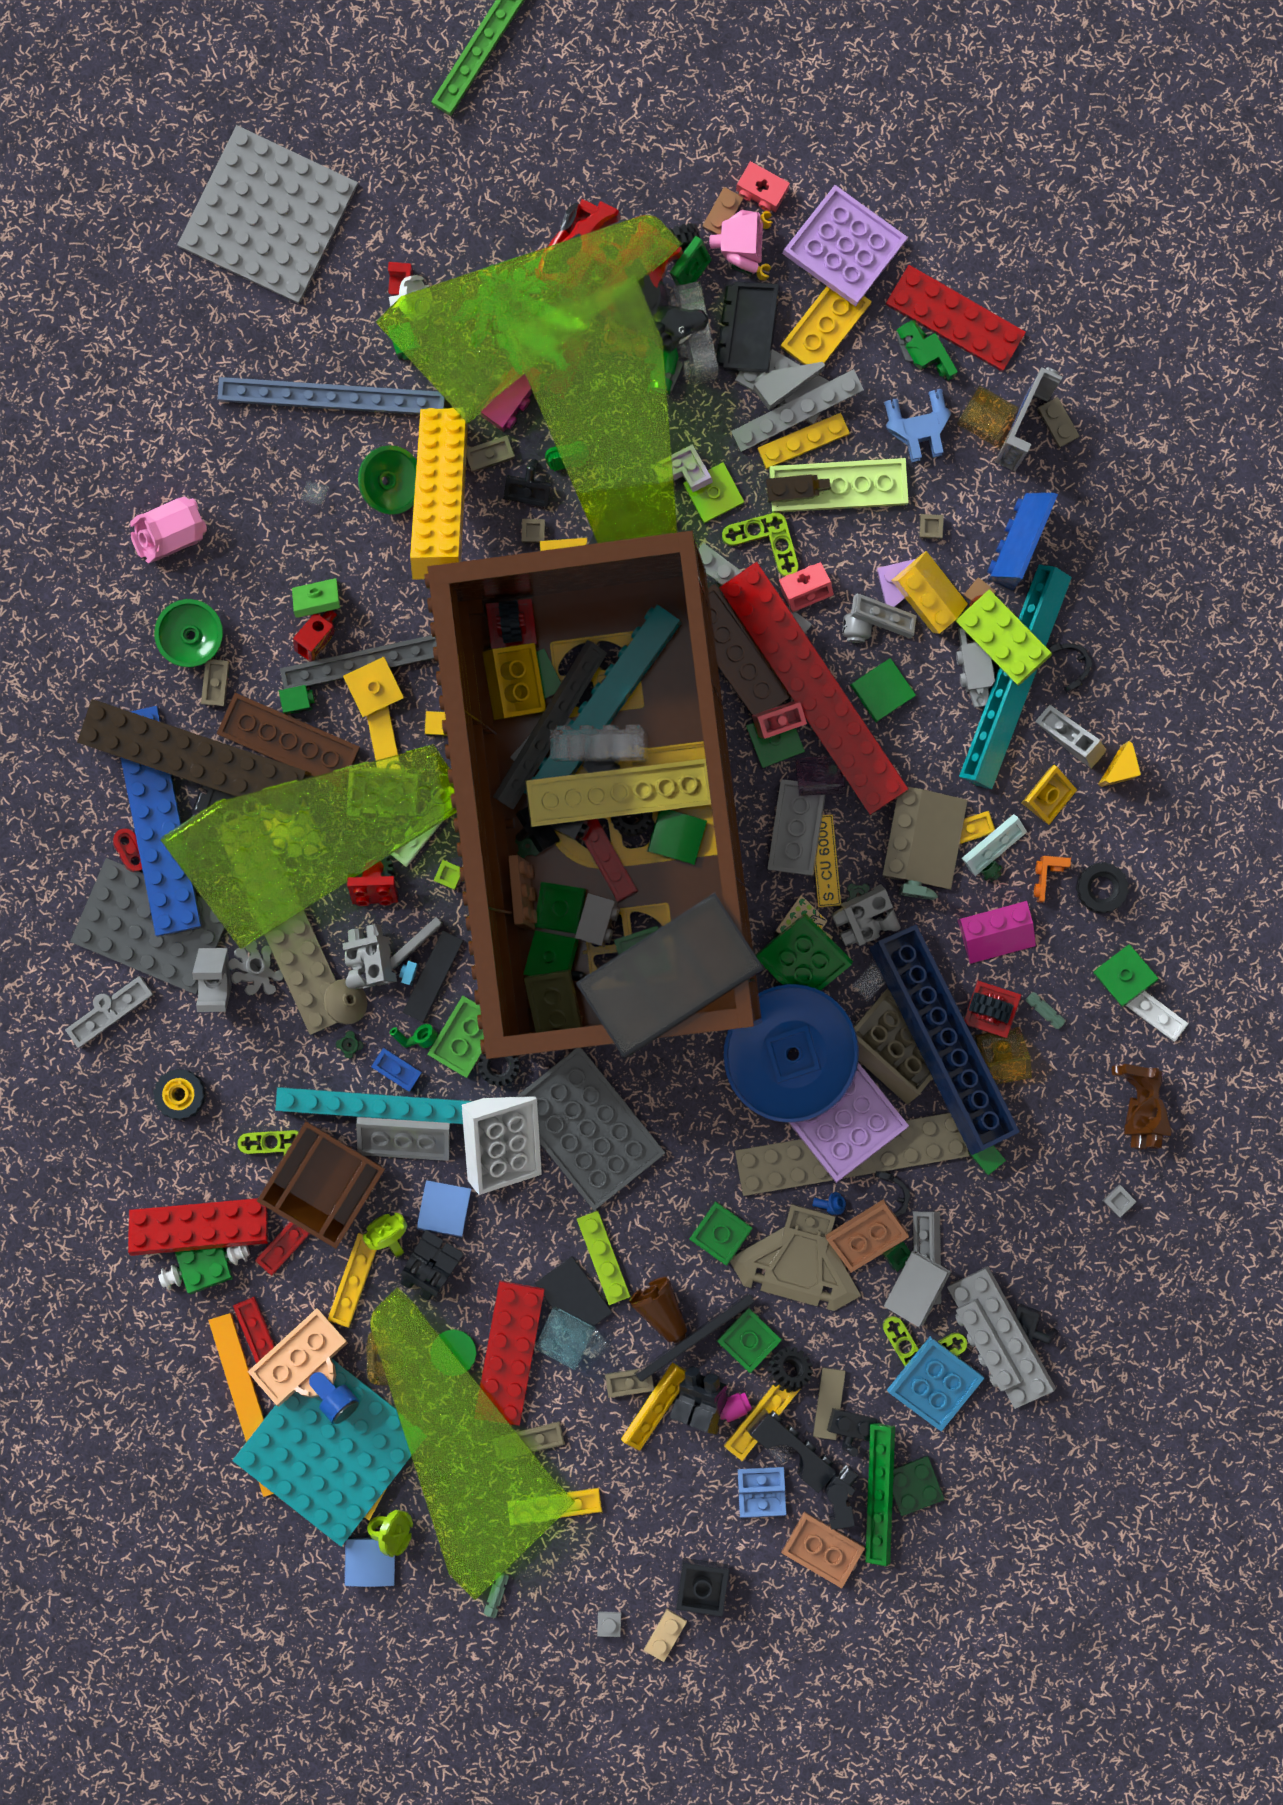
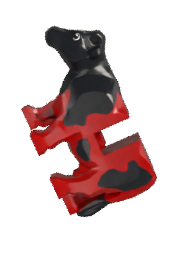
M584 199L581 200L580 204L575 203L571 205L565 212L560 231L546 248L539 263L538 275L542 282L546 283L549 288L558 294L572 299L581 305L597 273H599L598 276L607 281L596 300L600 314L614 319L629 329L651 337L655 344L666 353H671L676 347L688 341L695 333L707 327L708 316L703 310H686L668 304V296L663 278L668 264L675 259H679L683 254L681 247L662 238L659 247L655 248L651 254L652 245L661 239V234L658 229L640 221L631 247L626 249L617 243L605 240V228L617 223L621 218L619 210L601 201L596 206Z

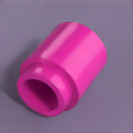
M736 1393L727 1397L726 1405L720 1415L721 1420L726 1419L729 1423L747 1415V1412L752 1410L746 1393Z

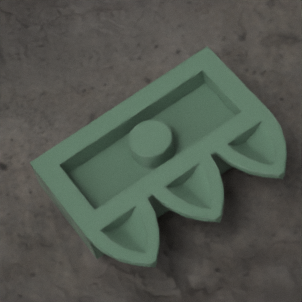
M908 880L899 889V895L928 900L938 898L933 890L921 886L922 882Z

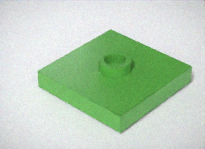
M336 578L292 588L293 609L296 618L340 608L339 588Z

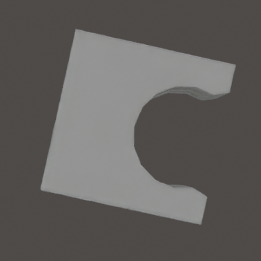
M199 948L192 972L193 980H198L199 985L196 1003L197 1012H226L232 988L230 969L227 967L229 961L228 948Z

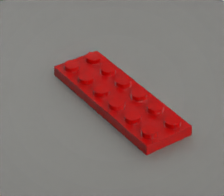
M911 265L907 266L885 304L1001 372L1005 369L1026 333L1024 330Z
M258 1198L129 1210L128 1253L130 1256L268 1244V1208L258 1203Z
M499 1281L475 1418L520 1426L544 1297V1288Z

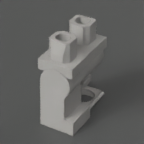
M881 884L864 895L841 903V909L831 914L837 927L848 923L850 929L839 933L845 946L856 942L861 946L866 942L879 938L881 930L898 931L901 928L887 891ZM884 911L887 912V915L884 919L878 917L876 920H874L872 918L873 916L880 914Z
M372 924L366 926L367 938H364L363 929L348 930V942L342 944L343 950H346L345 964L353 968V970L349 971L345 981L349 989L359 990L397 982L396 973H393L391 969V950L388 945L390 944V938L383 936L381 925ZM366 973V980L361 976V974Z

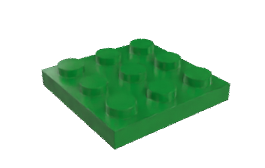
M806 913L756 954L759 962L782 985L798 984L817 990H822L853 963L845 952Z

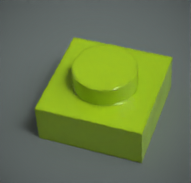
M442 860L434 881L455 890L460 880V867Z

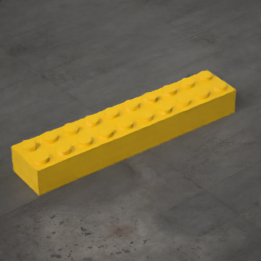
M466 408L420 409L410 553L413 580L424 579V574L428 573L427 566L461 562L468 435Z

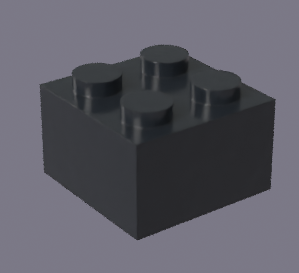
M682 1558L676 1610L723 1616L729 1574L728 1564Z

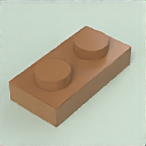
M724 187L702 228L714 235L721 234L722 222L736 214L744 197Z

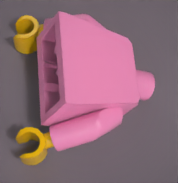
M739 211L728 220L722 222L721 234L710 235L711 249L721 248L722 254L729 263L754 274L756 272L758 279L761 281L767 280L769 275L764 274L762 270L769 272L771 270L770 265L762 264L758 266V263L762 261L763 229L770 228L773 223L765 219H769L772 214L770 211H764L762 215L759 212Z

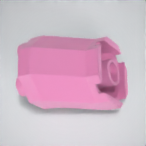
M186 497L175 499L149 512L137 515L130 521L131 527H135V532L131 533L133 545L141 558H147L145 560L147 563L157 561L186 547L197 544L203 539V533L207 531L206 523L201 519L198 512L197 502L193 498L187 499Z

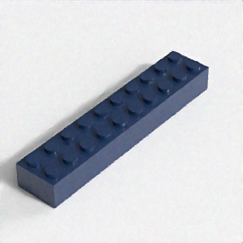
M917 924L872 945L869 950L971 1156L1019 1133L1020 1131Z

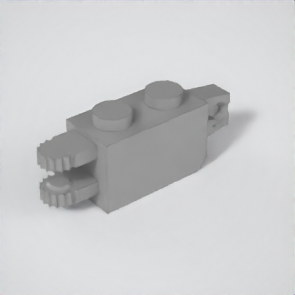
M959 628L960 647L959 651L956 652V660L958 665H962L963 674H960L961 687H965L966 692H969L974 708L984 707L988 700V689L995 681L992 660L975 641L974 643L967 644L966 632Z

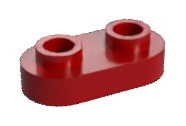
M130 829L118 830L114 835L113 845L123 864L131 872L142 871L135 833ZM122 838H127L129 840V843L127 845L121 844L120 840ZM138 858L140 863L134 865L131 863V859Z

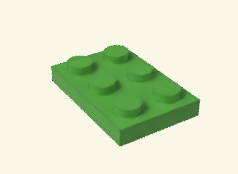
M462 996L427 1054L466 1078L482 1054L480 1040L484 1039L483 1029L479 1030L477 1015H481L480 1005H476L472 1000Z

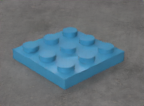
M930 1336L889 1386L887 1391L942 1432L984 1380V1377Z

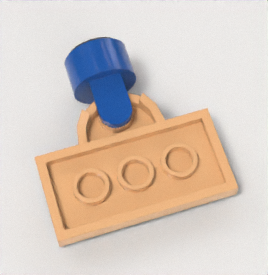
M317 1308L248 1371L278 1407L296 1391L305 1397H320L323 1401L319 1409L332 1424H339L346 1420L359 1405V1399L346 1385H341L338 1388L334 1386L336 1369L331 1358L348 1342Z

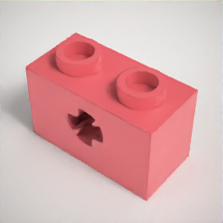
M750 161L737 183L736 191L739 192V196L744 197V200L750 201L752 199L759 203L758 206L762 210H772L776 213L789 190L790 183ZM762 186L766 187L765 190L763 189L761 192L758 191V188H761Z
M821 562L779 579L781 591L792 613L834 595L831 581Z
M797 701L752 715L758 737L763 739L807 724L801 703Z

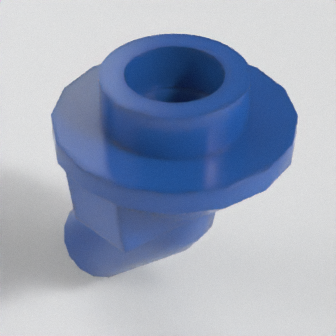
M833 1192L828 1200L814 1197L812 1206L826 1209L831 1215H840L845 1210L846 1202L840 1193Z

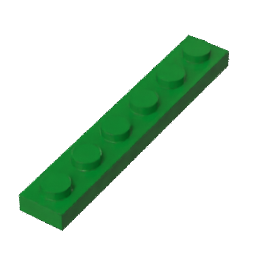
M873 1423L870 1424L865 1562L888 1566L891 1559L895 1426Z

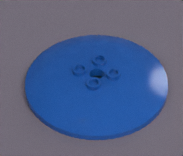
M787 984L760 992L759 1002L762 1023L754 1027L729 1029L724 1044V1066L729 1083L738 1098L749 1109L765 1118L790 1123L816 1118L833 1108L843 1098L855 1077L859 1059V1046L854 1025L846 1011L837 1001L815 988L805 985ZM792 1048H797L799 1057L791 1061L788 1053Z

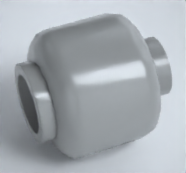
M848 613L843 617L842 634L847 638L848 642L865 643V640L871 637L872 624L851 616V613Z

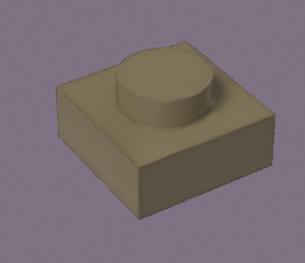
M921 514L919 538L942 539L944 515Z
M522 519V543H540V541H545V519Z

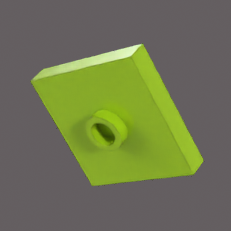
M724 462L708 470L713 481L712 483L692 492L687 482L683 483L704 524L744 504V500Z

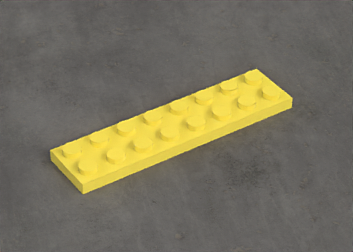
M706 759L525 781L531 827L711 805Z

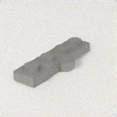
M138 976L113 994L112 997L107 994L97 995L93 1000L94 1009L66 1028L65 1031L77 1048H81L153 996L154 993L144 979Z

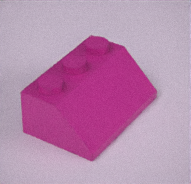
M1027 901L958 920L969 964L1036 946L1034 926Z

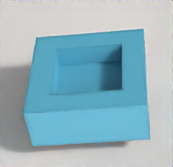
M408 961L407 965H402L399 977L402 978L401 983L412 986L419 964Z

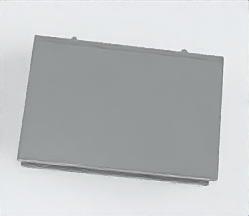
M912 1251L908 1260L905 1261V1265L895 1285L888 1294L889 1296L884 1307L917 1327L923 1326L951 1271L921 1253Z

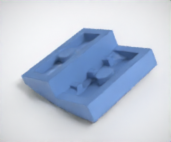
M426 1180L417 1229L462 1238L471 1189Z
M784 1467L738 1469L740 1518L786 1516Z
M368 1537L348 1538L345 1541V1586H394L395 1556L389 1557L384 1555L380 1551L378 1541Z

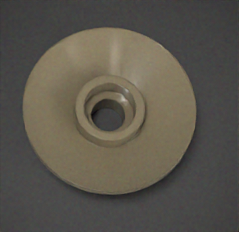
M341 979L333 982L327 988L324 995V1006L328 1015L336 1022L346 1025L353 1024L364 1016L367 1009V997L363 989H349L345 983L346 979ZM347 996L351 999V1004L347 1002Z

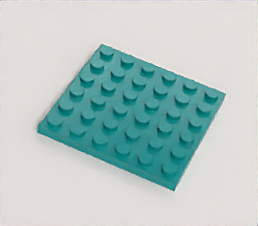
M331 1358L336 1369L334 1386L338 1388L341 1385H346L359 1399L357 1409L343 1422L332 1424L319 1409L323 1401L320 1397L309 1398L302 1396L296 1391L279 1407L277 1405L274 1406L232 1461L342 1547L428 1434Z

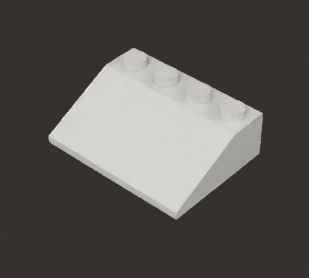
M536 1097L482 1098L462 1105L467 1178L479 1195L542 1175Z

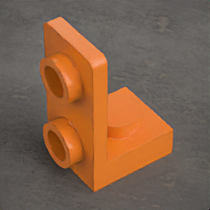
M1042 856L1040 861L1036 862L1035 874L1039 875V884L1035 883L1034 897H1037L1038 903L1045 902L1047 867H1050L1052 872H1064V868L1070 867L1071 858Z

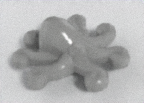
M253 940L249 941L246 944V950L244 948H237L234 951L235 957L240 958L242 963L235 958L230 959L227 963V967L230 970L236 968L241 971L233 973L231 980L236 984L240 981H253V985H248L245 988V992L249 996L254 995L259 990L261 984L265 994L272 995L276 988L269 983V978L276 982L281 981L284 978L281 970L274 972L269 968L270 954L272 953L270 946H264L261 949L260 955L256 949L257 943Z

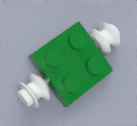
M246 1245L227 1247V1252L224 1251V1248L175 1252L180 1269L171 1265V1270L166 1272L162 1268L161 1274H159V1281L163 1288L167 1287L168 1290H171L172 1284L180 1287L183 1278L187 1293L189 1295L233 1279L228 1261L230 1260L233 1264L238 1265V1260L242 1258L246 1262L247 1256L250 1255L249 1248Z

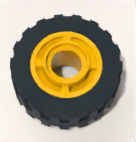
M184 1069L170 1070L165 1075H162L155 1084V1090H153V1099L157 1109L164 1116L171 1119L186 1120L197 1115L196 1113L202 1110V1106L206 1102L205 1096L207 1093L201 1078L193 1072ZM179 1088L185 1091V1097L181 1101L175 1098V1092Z

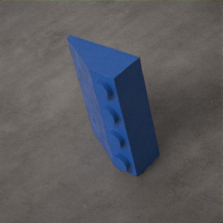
M1026 493L1023 499H1017L1013 509L1017 513L1014 520L1009 519L1004 530L1008 532L1005 541L1000 540L995 551L999 553L996 561H991L987 573L990 574L989 581L1014 590L1020 583L1058 494Z

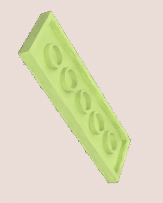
M906 458L769 467L770 478L812 474L817 475L818 479L830 478L831 487L830 490L819 491V496L813 499L771 503L772 513L908 505Z

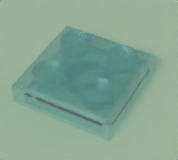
M554 1307L534 1349L575 1370L595 1327Z

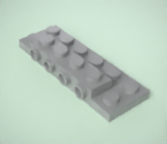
M988 1266L947 1287L958 1306L956 1309L958 1324L965 1326L968 1331L967 1340L972 1347L976 1346L980 1353L978 1355L979 1362L983 1367H988L991 1373L989 1378L992 1385L999 1387L1000 1391L1006 1392L1014 1409L1055 1391V1385Z

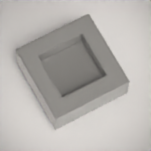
M1118 1185L1102 1200L1118 1217H1121L1136 1203L1133 1197L1121 1185Z
M598 1611L597 1636L620 1637L621 1612Z

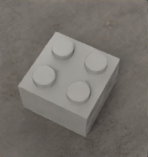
M588 893L575 938L605 947L606 943L610 944L614 932L610 929L612 921H617L620 908L617 907L618 903Z

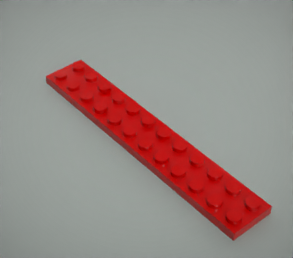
M755 562L720 586V590L793 700L801 703L805 718L868 813L872 815L908 791L909 788L758 562Z

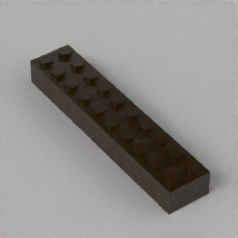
M91 699L77 743L296 817L312 774L305 770Z

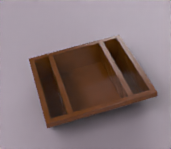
M305 1120L258 1197L257 1202L337 1249L385 1168Z

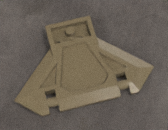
M792 1203L785 1227L735 1254L730 1261L743 1286L751 1288L754 1281L762 1284L760 1291L818 1306L819 1300L828 1302V1310L835 1311L861 1296L840 1257L826 1240L825 1235L832 1231L836 1216ZM756 1269H765V1274L756 1273ZM823 1286L832 1288L831 1293L822 1291Z

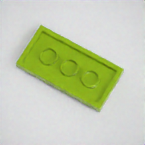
M990 589L955 620L1017 686L1023 683L1052 656V653Z

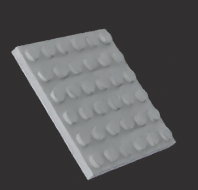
M236 125L177 246L300 304L352 199L358 182Z

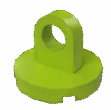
M394 1213L395 1215L393 1216L385 1214L368 1225L366 1228L368 1232L363 1234V1241L371 1250L389 1247L394 1256L398 1258L404 1254V1251L397 1240L405 1233L407 1223L403 1215L399 1213Z
M394 1510L387 1517L377 1516L368 1523L367 1531L372 1539L378 1541L380 1551L384 1555L389 1557L399 1556L405 1551L411 1540L412 1533H409L410 1527L413 1528V1522L407 1512ZM382 1525L380 1531L376 1532L375 1529Z

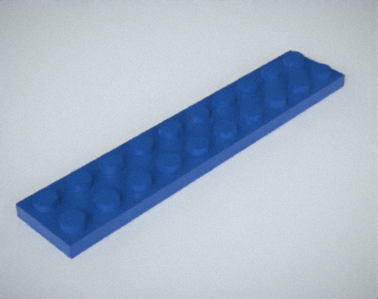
M157 706L131 711L132 713L161 722ZM121 758L155 935L159 937L200 928L202 923L172 774Z

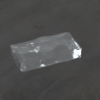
M875 960L851 986L867 1002L885 984V980Z

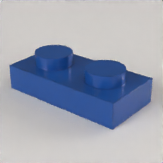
M385 1048L381 1050L371 1068L409 1092L422 1074L420 1070Z

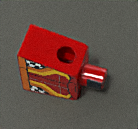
M332 610L326 611L322 616L313 614L294 636V651L309 662L315 661L334 635L333 624L337 620L338 615Z

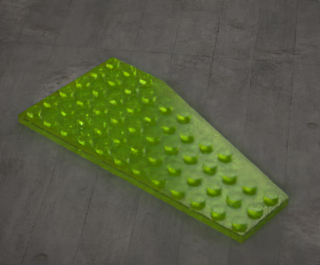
M636 275L507 331L597 543L677 533L663 340Z
M434 744L413 749L392 757L372 762L367 761L337 769L327 774L279 784L227 800H219L161 837V842L239 948L242 949L345 884L348 877H356L455 814L457 810L452 807L451 803L454 785L449 783L448 769L451 768Z

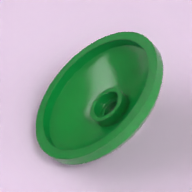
M393 445L382 446L371 451L361 463L358 474L359 489L366 503L374 510L383 514L393 515L409 510L414 505L416 458L406 449ZM383 477H386L387 479L386 485H384L382 482Z
M183 599L170 604L159 615L154 629L155 643L159 652L169 662L180 667H197L210 661L219 651L223 641V626L219 616L209 605L194 599ZM189 632H195L194 639H188Z

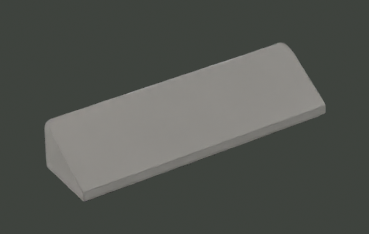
M940 1211L913 1212V1251L919 1252L920 1237V1253L941 1265ZM941 1292L934 1305L941 1304Z

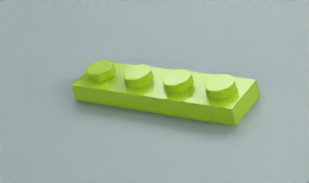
M597 1210L577 1218L608 1304L611 1305L631 1297L599 1211Z

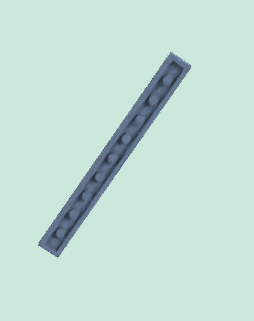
M219 377L217 398L219 402L420 415V409H444L445 392Z

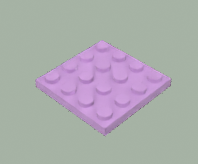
M834 185L789 242L782 254L856 307L904 245L908 237Z
M859 1063L851 1086L833 1108L811 1120L794 1123L788 1122L836 1183L909 1128L906 1121Z

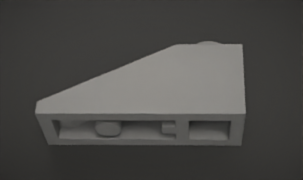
M818 362L772 370L768 374L764 372L754 380L756 383L753 390L770 411L822 373L825 364Z
M1051 705L1035 721L1066 750L1091 769L1106 753L1101 740Z

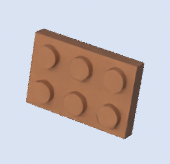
M519 855L509 856L514 924L526 931L535 930L534 923H537V912L535 909L533 910L535 890L534 887H531V878L534 875L533 867Z
M884 1199L825 1235L826 1240L851 1273L909 1238L908 1232Z
M804 1511L781 1553L838 1587L843 1588L865 1547L835 1529L831 1530L829 1525Z

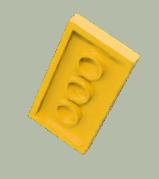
M826 286L783 341L780 348L803 365L818 362L825 364L871 305L872 301L863 296L855 307Z

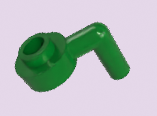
M430 1024L421 1025L416 1029L414 1035L406 1038L396 1027L390 1030V1035L404 1048L416 1044L421 1048H427L432 1046L437 1039V1031Z

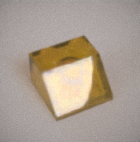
M979 385L957 425L996 447L1017 412L1018 407Z
M1020 1027L1011 1028L1007 1039L991 1033L975 1035L977 1047L996 1085L1032 1078L1031 1058Z

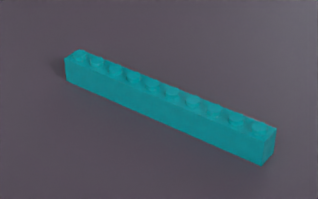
M1038 565L1018 619L1046 647L1072 577L1057 567ZM1001 668L999 669L961 769L960 778L976 786L988 789L993 788L1037 670L1017 686Z
M658 604L655 609L653 607L649 609L644 617L646 619L642 627L638 626L631 635L633 640L628 646L624 645L619 651L618 657L620 658L616 664H611L604 673L606 678L602 683L598 682L591 691L593 696L589 702L584 701L578 710L579 716L575 721L571 720L564 730L566 734L562 740L559 738L556 740L551 748L553 750L549 758L545 757L538 768L540 769L539 772L531 780L575 775L586 759L592 745L595 746L682 624L678 618Z
M278 1087L275 1111L463 1124L462 1105L472 1101Z

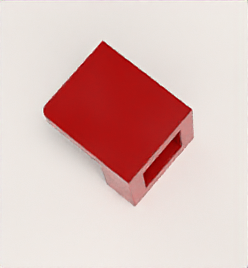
M389 262L388 272L390 278L388 293L399 295L403 279L413 276L412 264Z

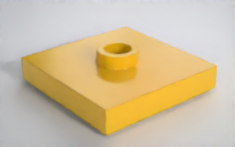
M385 656L343 676L362 717L404 698Z

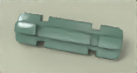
M1035 992L1029 994L1026 1002L1031 1007L1034 1006V1009L1047 1021H1051L1050 1024L1053 1027L1060 1029L1064 1025L1065 1019L1057 1015V1012L1044 1000L1041 1001V997Z
M498 1571L495 1575L494 1581L496 1582L492 1584L487 1600L489 1604H486L484 1609V1615L490 1618L497 1616L499 1610L497 1606L501 1604L506 1589L504 1584L507 1585L509 1580L508 1574Z

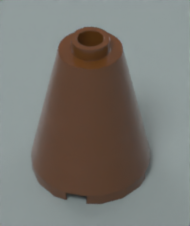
M667 1277L652 1280L648 1283L650 1287L643 1292L641 1288L631 1296L629 1302L632 1308L667 1342L678 1343L685 1338L687 1328L671 1281Z

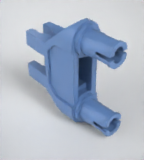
M937 389L936 393L935 390L928 392L933 412L926 415L904 419L901 416L898 399H893L892 404L891 400L884 402L889 420L886 428L889 433L908 446L911 463L920 461L922 455L919 442L929 440L932 457L942 456L943 448L940 433L951 416V411L945 406L942 389Z

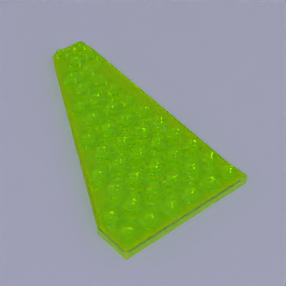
M641 215L405 294L376 323L467 423H470L493 399L645 275H648L661 265L682 243L660 219L651 215Z
M396 1287L374 1309L370 1319L371 1331L448 1573L476 1600L575 1501L552 1478L433 1329L414 1302L399 1287Z

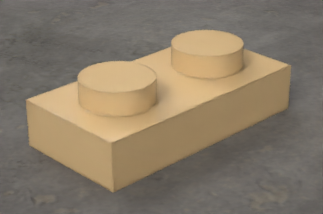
M666 1609L647 1642L644 1651L664 1662L687 1620Z

